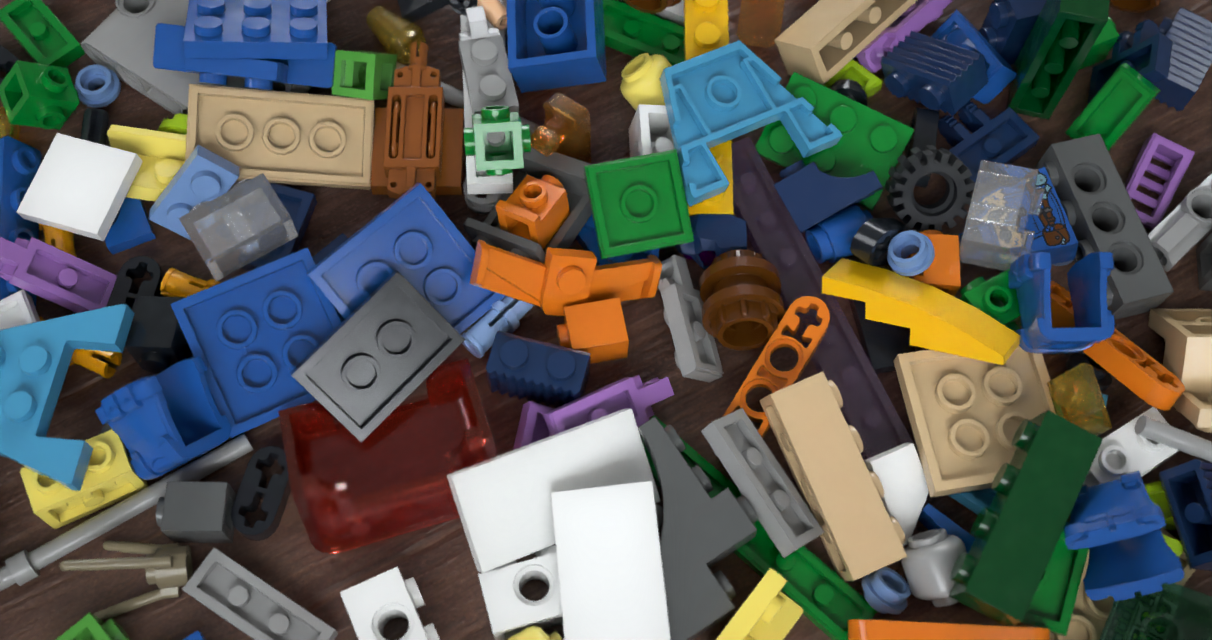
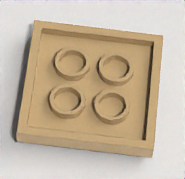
M1019 345L1004 365L930 349L897 354L893 361L931 498L992 488L993 480L1001 466L1006 462L1010 464L1017 447L1012 445V440L1021 423L1025 419L1031 420L1047 410L1062 417L1043 355L1026 352Z

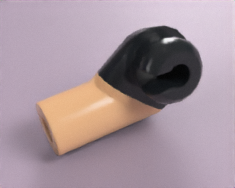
M448 0L453 10L461 15H466V8L483 6L486 19L494 28L503 30L507 27V9L499 0Z

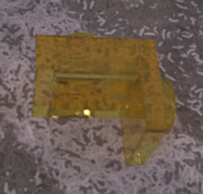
M1081 363L1047 382L1056 415L1096 436L1112 429L1092 365Z

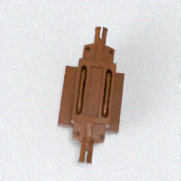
M413 42L409 47V66L394 70V87H388L387 108H375L371 191L373 195H389V198L398 199L414 185L421 183L434 200L436 195H462L464 108H444L445 97L443 87H441L440 70L427 66L429 46L424 42H420L418 51L417 42Z

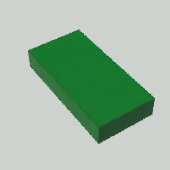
M1125 62L1119 66L1065 133L1072 139L1100 134L1109 152L1161 90Z

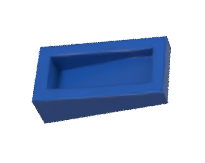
M928 503L922 509L918 520L928 530L945 528L948 535H956L963 541L966 552L969 553L975 537Z

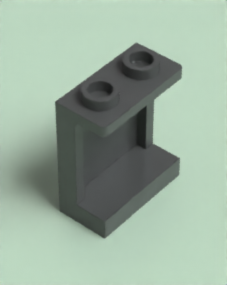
M531 144V152L523 153L524 168H519L520 171L513 179V191L527 175L541 179L544 175L553 176L566 189L570 215L545 248L542 249L534 241L501 230L496 207L494 206L484 222L468 217L463 224L464 229L472 240L471 246L475 251L478 240H483L488 245L544 263L547 247L569 249L591 216L592 211L583 167L592 164ZM504 193L500 199L506 201L512 193Z

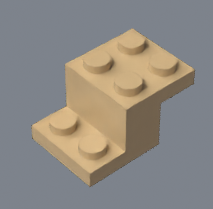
M1150 309L1148 326L1163 337L1166 342L1163 366L1179 378L1185 386V391L1173 406L1176 411L1192 422L1195 428L1212 433V309Z

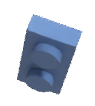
M198 144L150 208L149 220L190 240L239 178V166Z

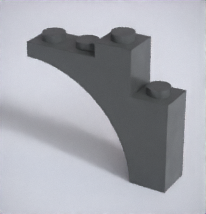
M653 417L639 426V433L656 468L663 495V528L660 550L671 640H694L734 613L735 607L730 600L737 595L733 587L720 570L712 574L709 568L755 538L757 529L753 523L758 521V517L746 498L741 495L735 499L729 488L711 499L708 493L713 490L709 479L698 465L690 468L680 454L686 448L675 429L670 424L663 428L657 418Z

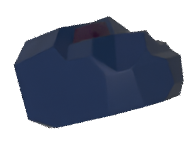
M730 214L691 215L689 217L694 242L675 246L678 252L684 255L685 258L693 259L702 269H707L711 266L715 257L725 252L738 249L747 250L746 221Z

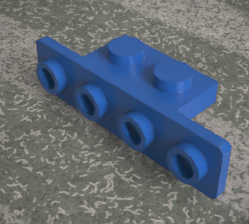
M158 23L156 25L153 66L157 69L198 73L199 82L227 85L228 77L245 79L244 87L262 90H272L273 82L329 89L333 87L335 53L337 50V46L334 43L327 42L328 60L185 58L183 46L185 26Z
M4 136L0 138V237L13 243L17 237L30 241L31 237L39 240V224L23 219L17 213V210L41 165L42 154L40 150L10 136ZM0 277V301L22 290ZM26 291L31 296L36 308V295Z

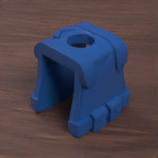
M1050 252L1023 254L1010 265V271L1008 272L1009 288L1016 289L1022 329L1016 330V333L1020 335L1019 346L1024 351L1035 354L1078 353L1092 347L1094 343L1102 342L1112 336L1115 320L1111 310H1107V277L1111 274V270H1114L1113 253H1090L1076 262L1067 273L1075 328H1052Z
M201 356L187 358L175 363L156 376H147L125 385L101 400V407L95 410L102 425L108 423L112 430L120 437L131 454L132 460L130 463L133 470L144 480H152L174 470L222 444L231 435L232 428L226 415H220L211 395L204 374L208 369Z
M1140 471L1120 475L1121 479L1090 487L1087 484L1083 485L1072 508L1069 525L1064 528L1065 542L1068 550L1089 548V564L1083 582L1085 592L1091 600H1102L1108 598V596H1112L1114 601L1135 598V592L1138 591L1144 596L1162 591V584L1164 583L1172 584L1184 578L1179 556L1175 555L1162 535L1161 528L1166 526L1162 510L1159 505L1154 504L1150 499Z

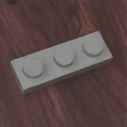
M743 408L711 422L701 431L715 455L719 458L740 490V493L755 511L760 523L783 558L825 533Z
M216 548L212 549L182 588L188 595L253 640H334L338 635L335 629Z

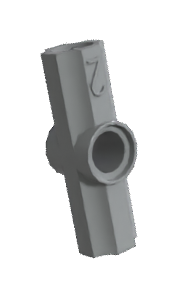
M1212 173L1198 187L1191 190L1181 203L1148 234L1160 263L1166 272L1176 265L1212 230Z

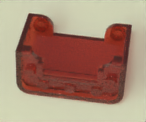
M468 358L436 368L426 380V390L429 398L397 407L362 443L341 423L336 424L333 415L321 404H301L279 411L291 494L310 542L316 550L329 554L345 552L460 518L446 475L497 456L493 436Z

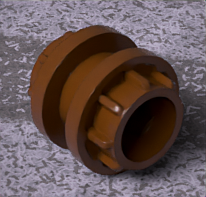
M745 249L731 250L715 257L711 266L700 277V297L704 303L702 306V323L704 329L710 335L717 338L722 346L734 350H751L768 343L785 314L784 302L779 295L781 292L780 273L775 265L765 260L760 253Z

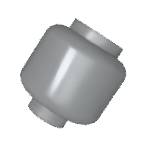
M945 528L924 531L908 538L909 546L904 549L907 557L900 561L913 596L921 600H932L934 607H944L959 602L949 596L955 584L950 579V575L960 555L966 552L963 541L956 535H948Z

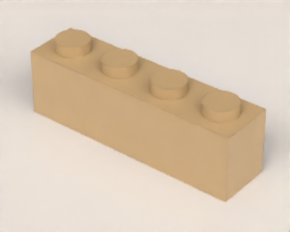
M917 0L818 1L775 39L788 75L796 72L817 83L825 84Z
M820 372L759 400L803 500L825 532L820 535V538L836 573L844 581H855L907 557L902 546L906 542L902 527L895 517H889L881 499L885 495L882 483L874 471H868L861 455L864 451L863 442L854 426L847 425L840 409L843 406L842 396L836 384L832 380L827 381L824 372Z

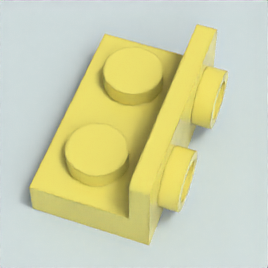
M111 125L107 131L110 146L136 153L143 160L126 197L155 202L185 163L186 135Z
M112 429L86 440L93 448L80 491H73L45 475L42 476L26 467L20 470L34 514L56 530L122 501L148 487L146 480L140 478L133 470L130 463L131 459L123 442Z
M770 568L716 640H783L803 614L802 607L781 592L787 580Z

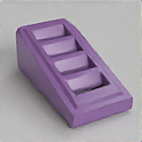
M1153 133L1145 140L1124 185L1130 199L1153 208L1150 216L1136 209L1143 226L1150 230H1153L1161 222L1195 152L1156 133ZM1152 157L1172 166L1170 171L1150 163ZM1145 171L1164 179V185L1144 177ZM1138 185L1159 194L1158 199L1156 200L1137 191Z

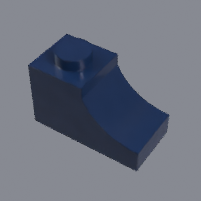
M803 160L782 170L779 173L782 180L774 184L776 191L802 234L835 213L856 205L883 189L873 170L860 176L841 178L823 173L815 162L806 166Z

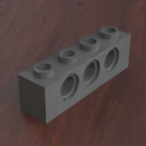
M1095 134L1051 144L1035 167L1037 170L1043 167L1046 168L1078 240L1074 262H1078L1093 252L1113 253L1114 265L1120 270L1114 267V270H1111V274L1107 277V310H1111L1114 320L1150 312V309H1156L1174 290L1101 135Z

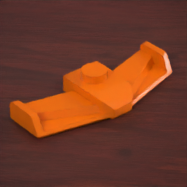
M478 240L470 284L539 306L546 315L564 316L565 306L620 297L621 302L655 297L662 271V263L657 256L647 255L646 259L596 266L597 257L592 251L547 247L545 261L541 263L488 245L483 240Z

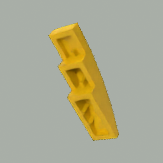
M841 258L822 276L823 294L865 302V319L910 328L911 346L1004 365L1020 344L1019 334L978 308L938 288L907 276H901L888 269Z

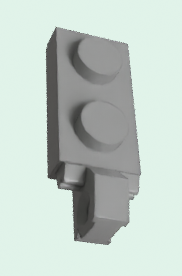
M483 6L466 8L467 32L459 33L458 43L472 113L481 114L482 107L503 105L509 106V112H518L519 114V103L512 74L508 69V58L503 37L500 35L498 28L488 29Z
M673 255L661 262L662 271L657 288L662 296L664 304L663 316L670 328L675 347V362L681 371L682 377L710 383L723 377L722 374H724L715 339L703 327L702 306L704 303L701 300L700 291L693 289L686 259Z

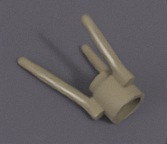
M108 540L103 543V548L107 551L146 554V557L65 560L59 565L63 571L145 568L148 585L157 584L159 589L93 613L102 621L161 599L180 597V587L185 586L193 575V560L190 546H180L179 543L151 544Z

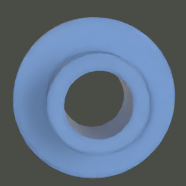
M95 64L83 68L78 73L75 88L78 92L79 100L84 105L100 108L116 100L120 94L121 83L115 72L111 69Z
M913 230L897 234L888 246L887 261L891 269L901 276H915L924 272L930 267L935 257V249L931 240L924 234ZM917 253L913 257L907 258L910 254Z
M883 567L864 576L861 584L864 590V597L867 603L876 611L884 614L898 615L907 607V598L910 596L911 590L905 579L896 571Z

